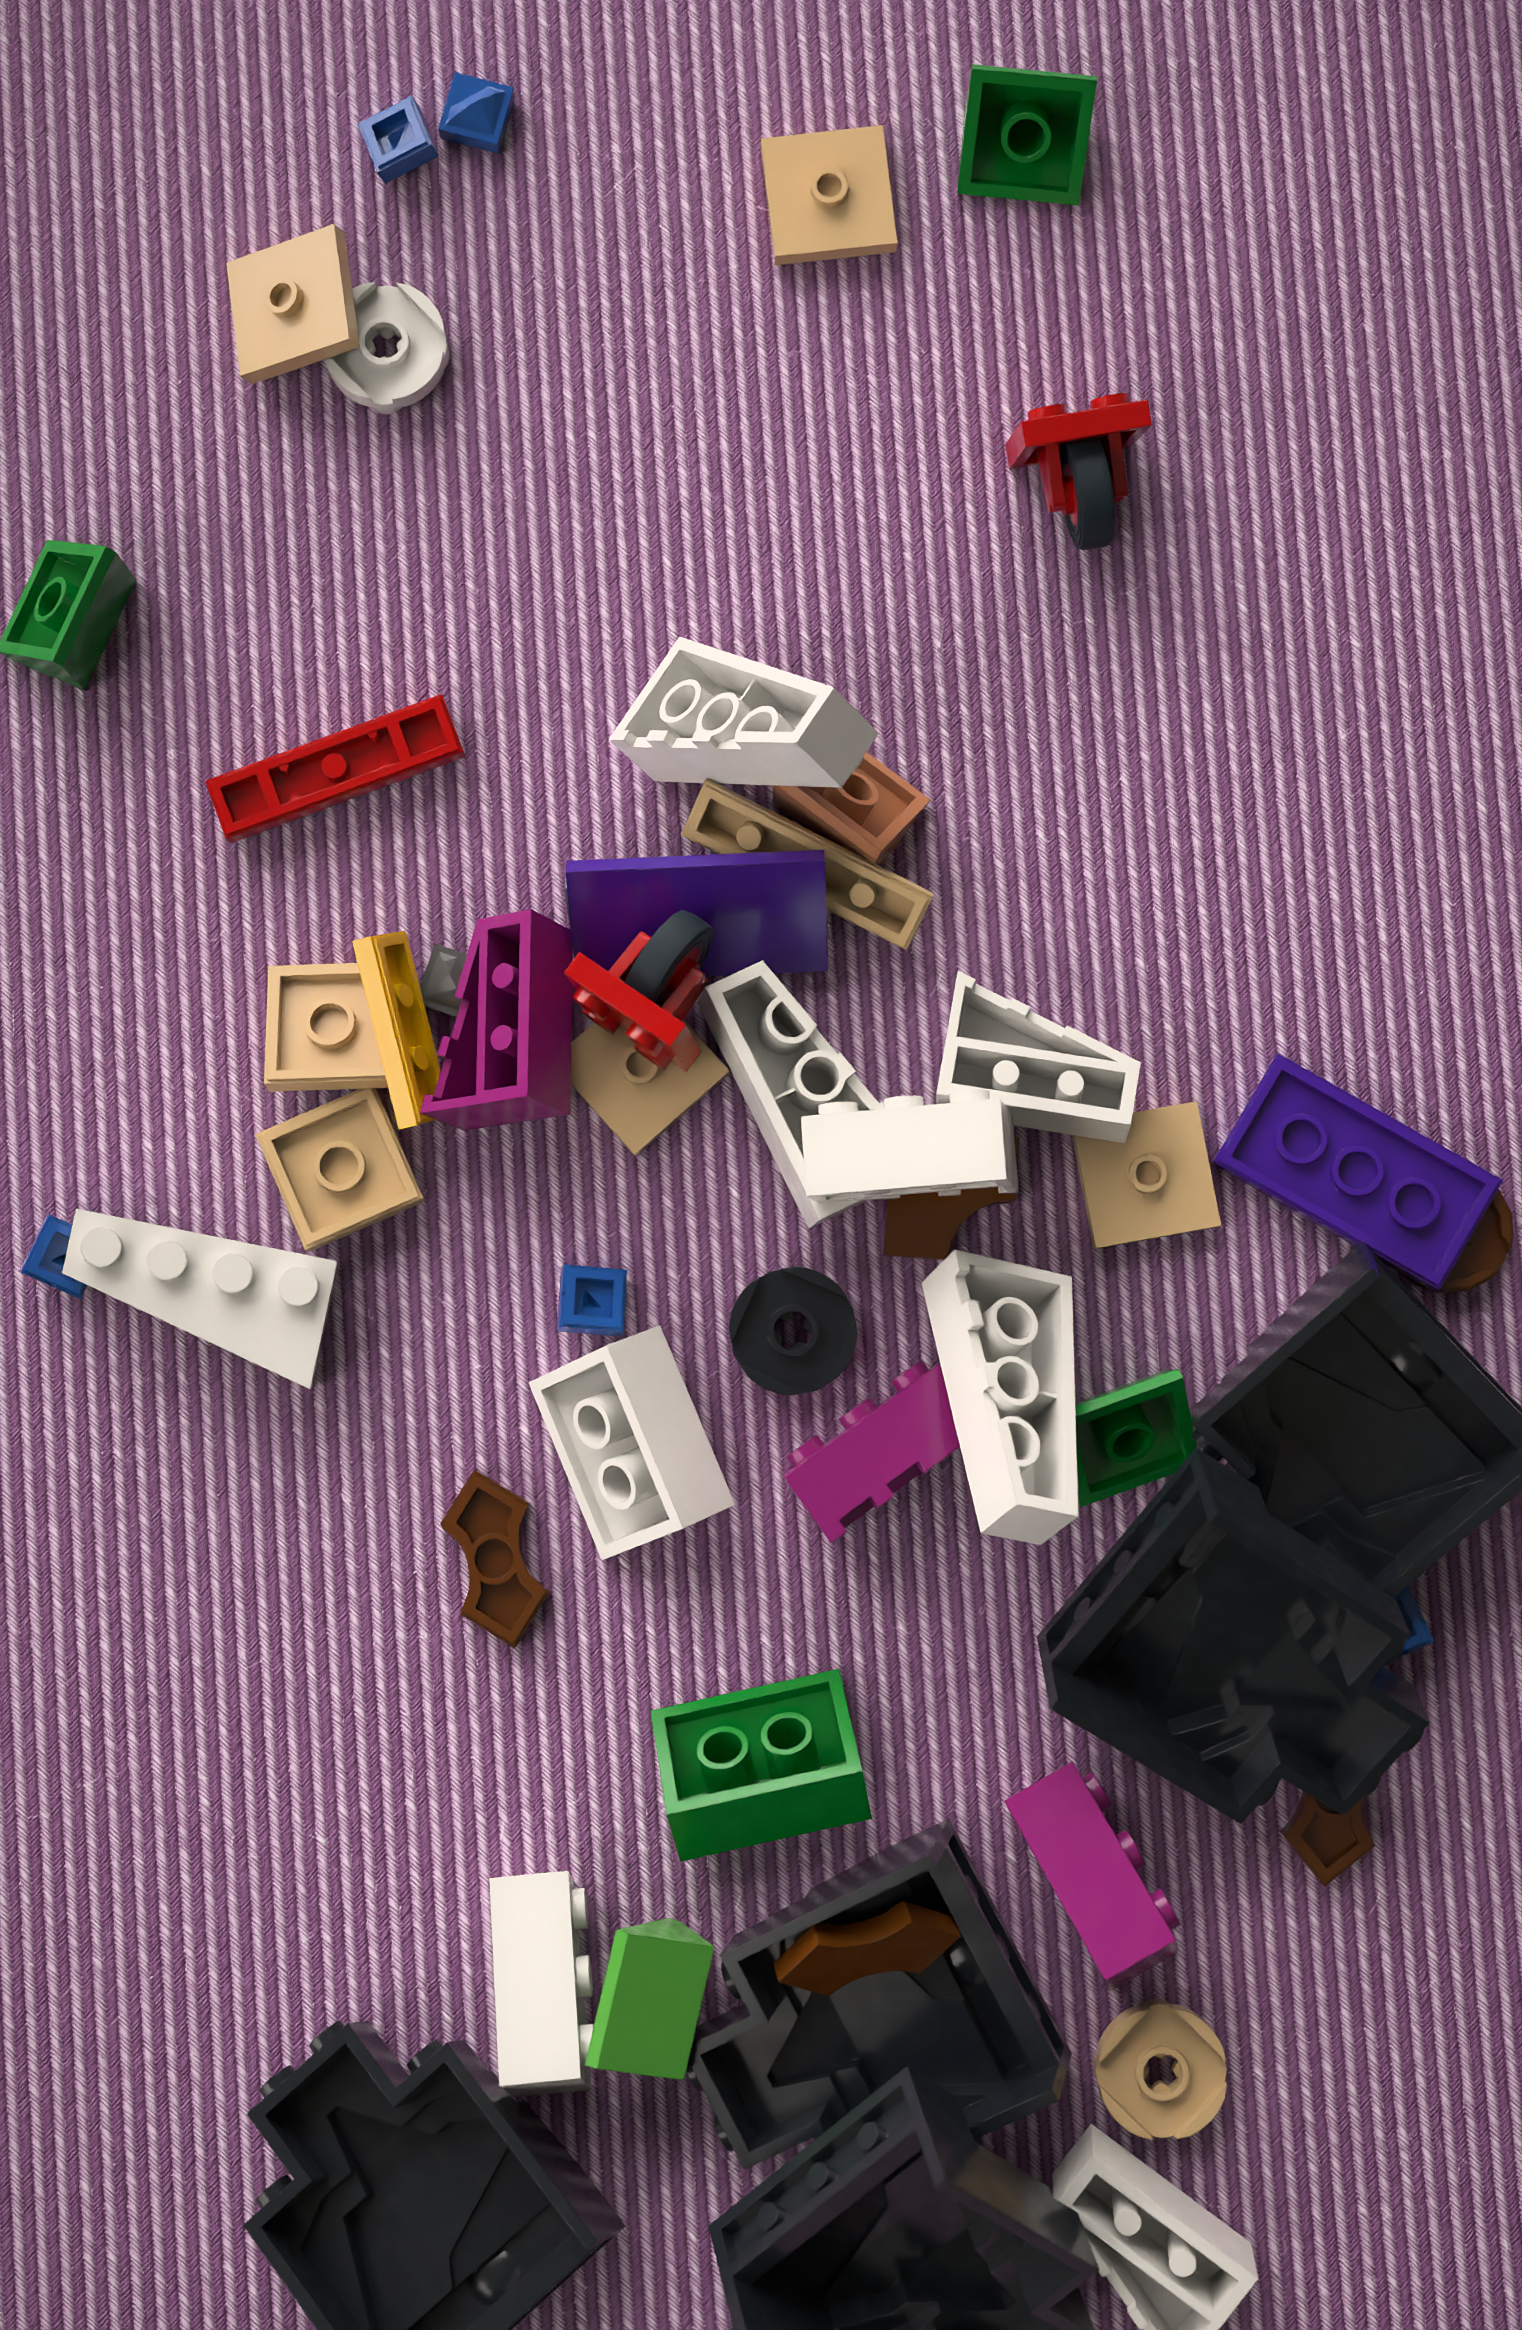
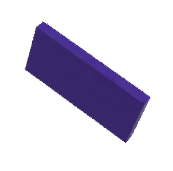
M824 850L566 861V883L574 958L580 952L609 971L641 931L652 937L673 914L683 909L695 914L714 929V939L700 971L705 973V976L732 975L762 960L774 974L828 971Z
M1278 1053L1212 1165L1357 1247L1361 1242H1364L1382 1262L1434 1292L1440 1291L1503 1182L1497 1176Z

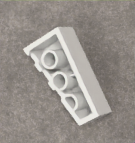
M679 637L609 740L655 782L704 783L708 778L718 784L842 788L852 772L859 767L865 753L879 733L834 687Z
M763 960L706 986L697 1003L808 1228L810 1229L868 1201L816 1202L806 1196L801 1116L819 1115L818 1106L825 1103L857 1102L858 1111L884 1109L883 1102L879 1104L854 1074L856 1070L841 1052L837 1053L815 1028L817 1024Z
M76 1209L62 1273L311 1389L339 1263L334 1260Z
M954 1249L921 1284L980 1532L982 1534L1041 1545L1078 1517L1072 1277Z

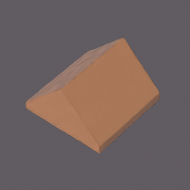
M868 752L865 753L861 764L852 772L842 788L773 785L774 805L806 829L879 866L884 863L931 801Z

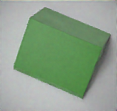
M672 1918L617 1929L585 2065L601 2070L684 2080L714 1946L684 1923Z

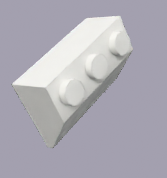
M660 1325L606 1345L528 1382L602 1560L684 1529L735 1505Z

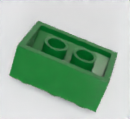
M839 1669L650 1711L666 1814L680 1862L872 1819L863 1771Z

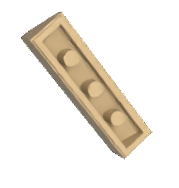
M708 778L703 783L681 833L682 836L717 854L824 850L826 909L907 950L934 896V893L877 864H873L854 852Z

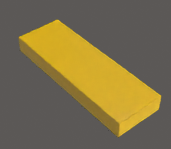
M399 931L354 940L352 943L398 1129L434 1121L435 1119L420 1114L425 1094L434 1096L441 1070L407 933Z

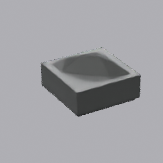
M438 944L434 945L420 985L425 1009L454 1019L457 1018L462 1000L456 998L455 993L467 954Z

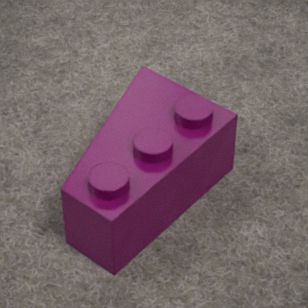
M532 909L477 920L455 993V997L462 1000L451 1037H442L437 1055L445 1059L434 1096L425 1094L420 1114L463 1131L571 1114L572 984L564 974L573 961L572 934L570 929Z
M921 1359L891 1381L897 1390L891 1397L877 1407L871 1398L868 1397L840 1417L838 1420L845 1430L824 1444L819 1436L815 1435L786 1456L793 1467L783 1473V1477L830 1543L846 1532L845 1528L872 1508L880 1507L894 1496V1492L919 1474L928 1471L960 1447L940 1362L928 1369Z
M1072 1761L1004 1800L1110 1991L1178 1953L1176 1939L1171 1930L1181 1925L1161 1889L1151 1894L1148 1893L1136 1872L1145 1866L1146 1863L1127 1830L1125 1829L1115 1835L1102 1812L1112 1807L1092 1771L1081 1777Z

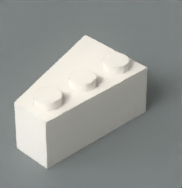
M958 971L936 1093V1104L950 1103L949 1094L953 1092L988 1090L990 1099H1001L1013 1115L1014 1126L1126 1143L1132 1121L1141 1062L1069 1026L1063 1028L1030 1011V1006L1014 998L1010 1001L976 984V979Z
M988 1090L953 1092L949 1094L950 1103L924 1105L922 1096L891 1097L884 1099V1109L858 1111L857 1102L821 1104L818 1106L819 1115L801 1116L806 1196L816 1202L895 1199L900 1198V1195L938 1192V1196H956L961 1194V1190L998 1187L999 1193H1017L1019 1191L1013 1115L1001 1099H990Z
M569 1871L489 1878L499 2086L513 2097L592 2090L590 2066L585 2065L594 2024L586 2025L584 1997H592L593 1994L590 1956H581L578 1931V1929L588 1928L586 1889H575L574 1880Z
M1093 2124L1089 2125L1053 2172V2198L1078 2212L1100 2270L1098 2272L1102 2277L1106 2276L1126 2304L1127 2313L1139 2330H1219L1258 2280L1252 2243Z

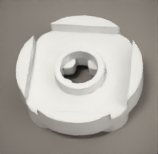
M376 282L361 284L352 289L360 348L325 359V363L333 381L347 397L361 405L372 407L378 413L392 414L399 411L402 407L410 406L423 399L435 388L443 375L444 369L448 365L450 354L442 318L429 298L410 285L396 283L397 287L388 285L377 287ZM380 334L383 338L390 339L396 334L401 338L396 345L398 352L389 358L386 356L381 358L373 356L376 351L372 341L373 338Z

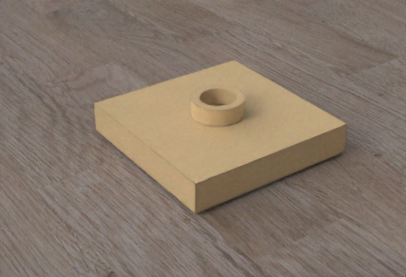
M883 125L761 138V155L775 266L897 252L898 242Z
M335 224L226 263L240 376L250 384H255L360 348L345 233Z
M358 963L268 966L264 1085L268 1092L388 1088Z
M684 1020L683 1023L687 1025L701 1050L700 1055L687 1072L672 1062L666 1070H663L647 1060L634 1049L636 1044L625 1036L626 1031L620 1026L612 1035L593 1023L572 1041L571 1085L635 1157L730 1074L728 1068Z
M376 1088L358 1089L255 1134L304 1249L308 1253L425 1202V1198Z
M1197 1101L1133 1112L1126 1143L1072 1135L1093 1249L1221 1226Z

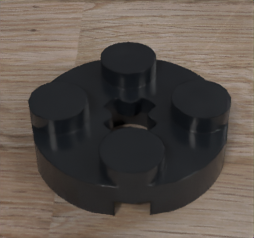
M794 1266L770 1271L750 1283L738 1297L729 1322L733 1355L745 1374L762 1388L783 1395L814 1392L838 1378L849 1364L857 1342V1327L853 1308L840 1286L826 1275L804 1267ZM794 1313H798L806 1317L803 1328L812 1334L808 1344L796 1342L792 1350H789L780 1345L782 1334L774 1330V1326L778 1319L789 1321Z

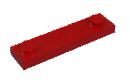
M440 694L206 780L205 783L225 838L231 844L466 756L444 697Z

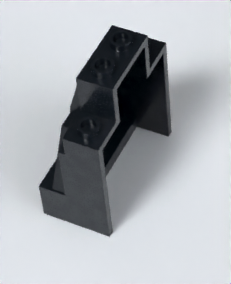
M1361 1242L1313 1284L1248 1346L1249 1355L1221 1379L1220 1384L1192 1407V1426L1196 1430L1191 1433V1436L1204 1453L1218 1462L1224 1458L1227 1461L1226 1467L1259 1487L1268 1514L1361 1572L1364 1580L1392 1598L1522 1490V1407L1364 1242Z
M1198 1448L1193 1450L1037 1636L1051 1710L1240 1824L1257 1806H1262L1271 1799L1277 1789L1278 1782L1282 1778L1345 1816L1361 1798H1365L1373 1793L1382 1775L1403 1752H1407L1417 1745L1424 1729L1430 1724L1415 1686L1384 1667L1392 1664L1399 1657L1406 1640L1411 1636L1397 1601L1364 1580L1361 1572L1268 1514L1259 1487Z
M948 1818L810 1889L804 1899L771 1914L768 1919L735 1934L720 1954L723 1961L721 1963V1972L730 1993L736 1999L742 1998L744 2004L696 2027L686 2073L693 2086L698 2091L704 2090L715 2112V2127L722 2144L727 2150L735 2151L743 2169H746L811 2138L816 2140L906 2066L959 2097L972 2137L975 2140L1058 2102L1072 2053ZM901 1901L953 1916L961 1934V1937L920 1974L906 1971L873 1974L843 1986L830 1997L779 1983L774 1966L777 1958L811 1926L817 1923L841 1925L861 1922L887 1912Z
M341 2020L337 2021L321 2032L310 2043L309 2048L314 2054L296 2070H294L292 2065L283 2068L259 2089L264 2099L247 2113L294 2180L292 2181L287 2174L265 2189L255 2200L260 2210L243 2226L317 2330H512L626 2227L578 2162L575 2161L525 2100L515 2101L507 2091L499 2086L497 2076L493 2071L489 2072L465 2039L446 2042L444 2045H442L439 2039L429 2043L407 2063V2067L412 2072L409 2076L368 2021L348 2023L346 2025Z
M908 2066L708 2226L734 2330H1094L1078 2286L1100 2269L1078 2212L1054 2199L1049 2186L974 2142L959 2097Z

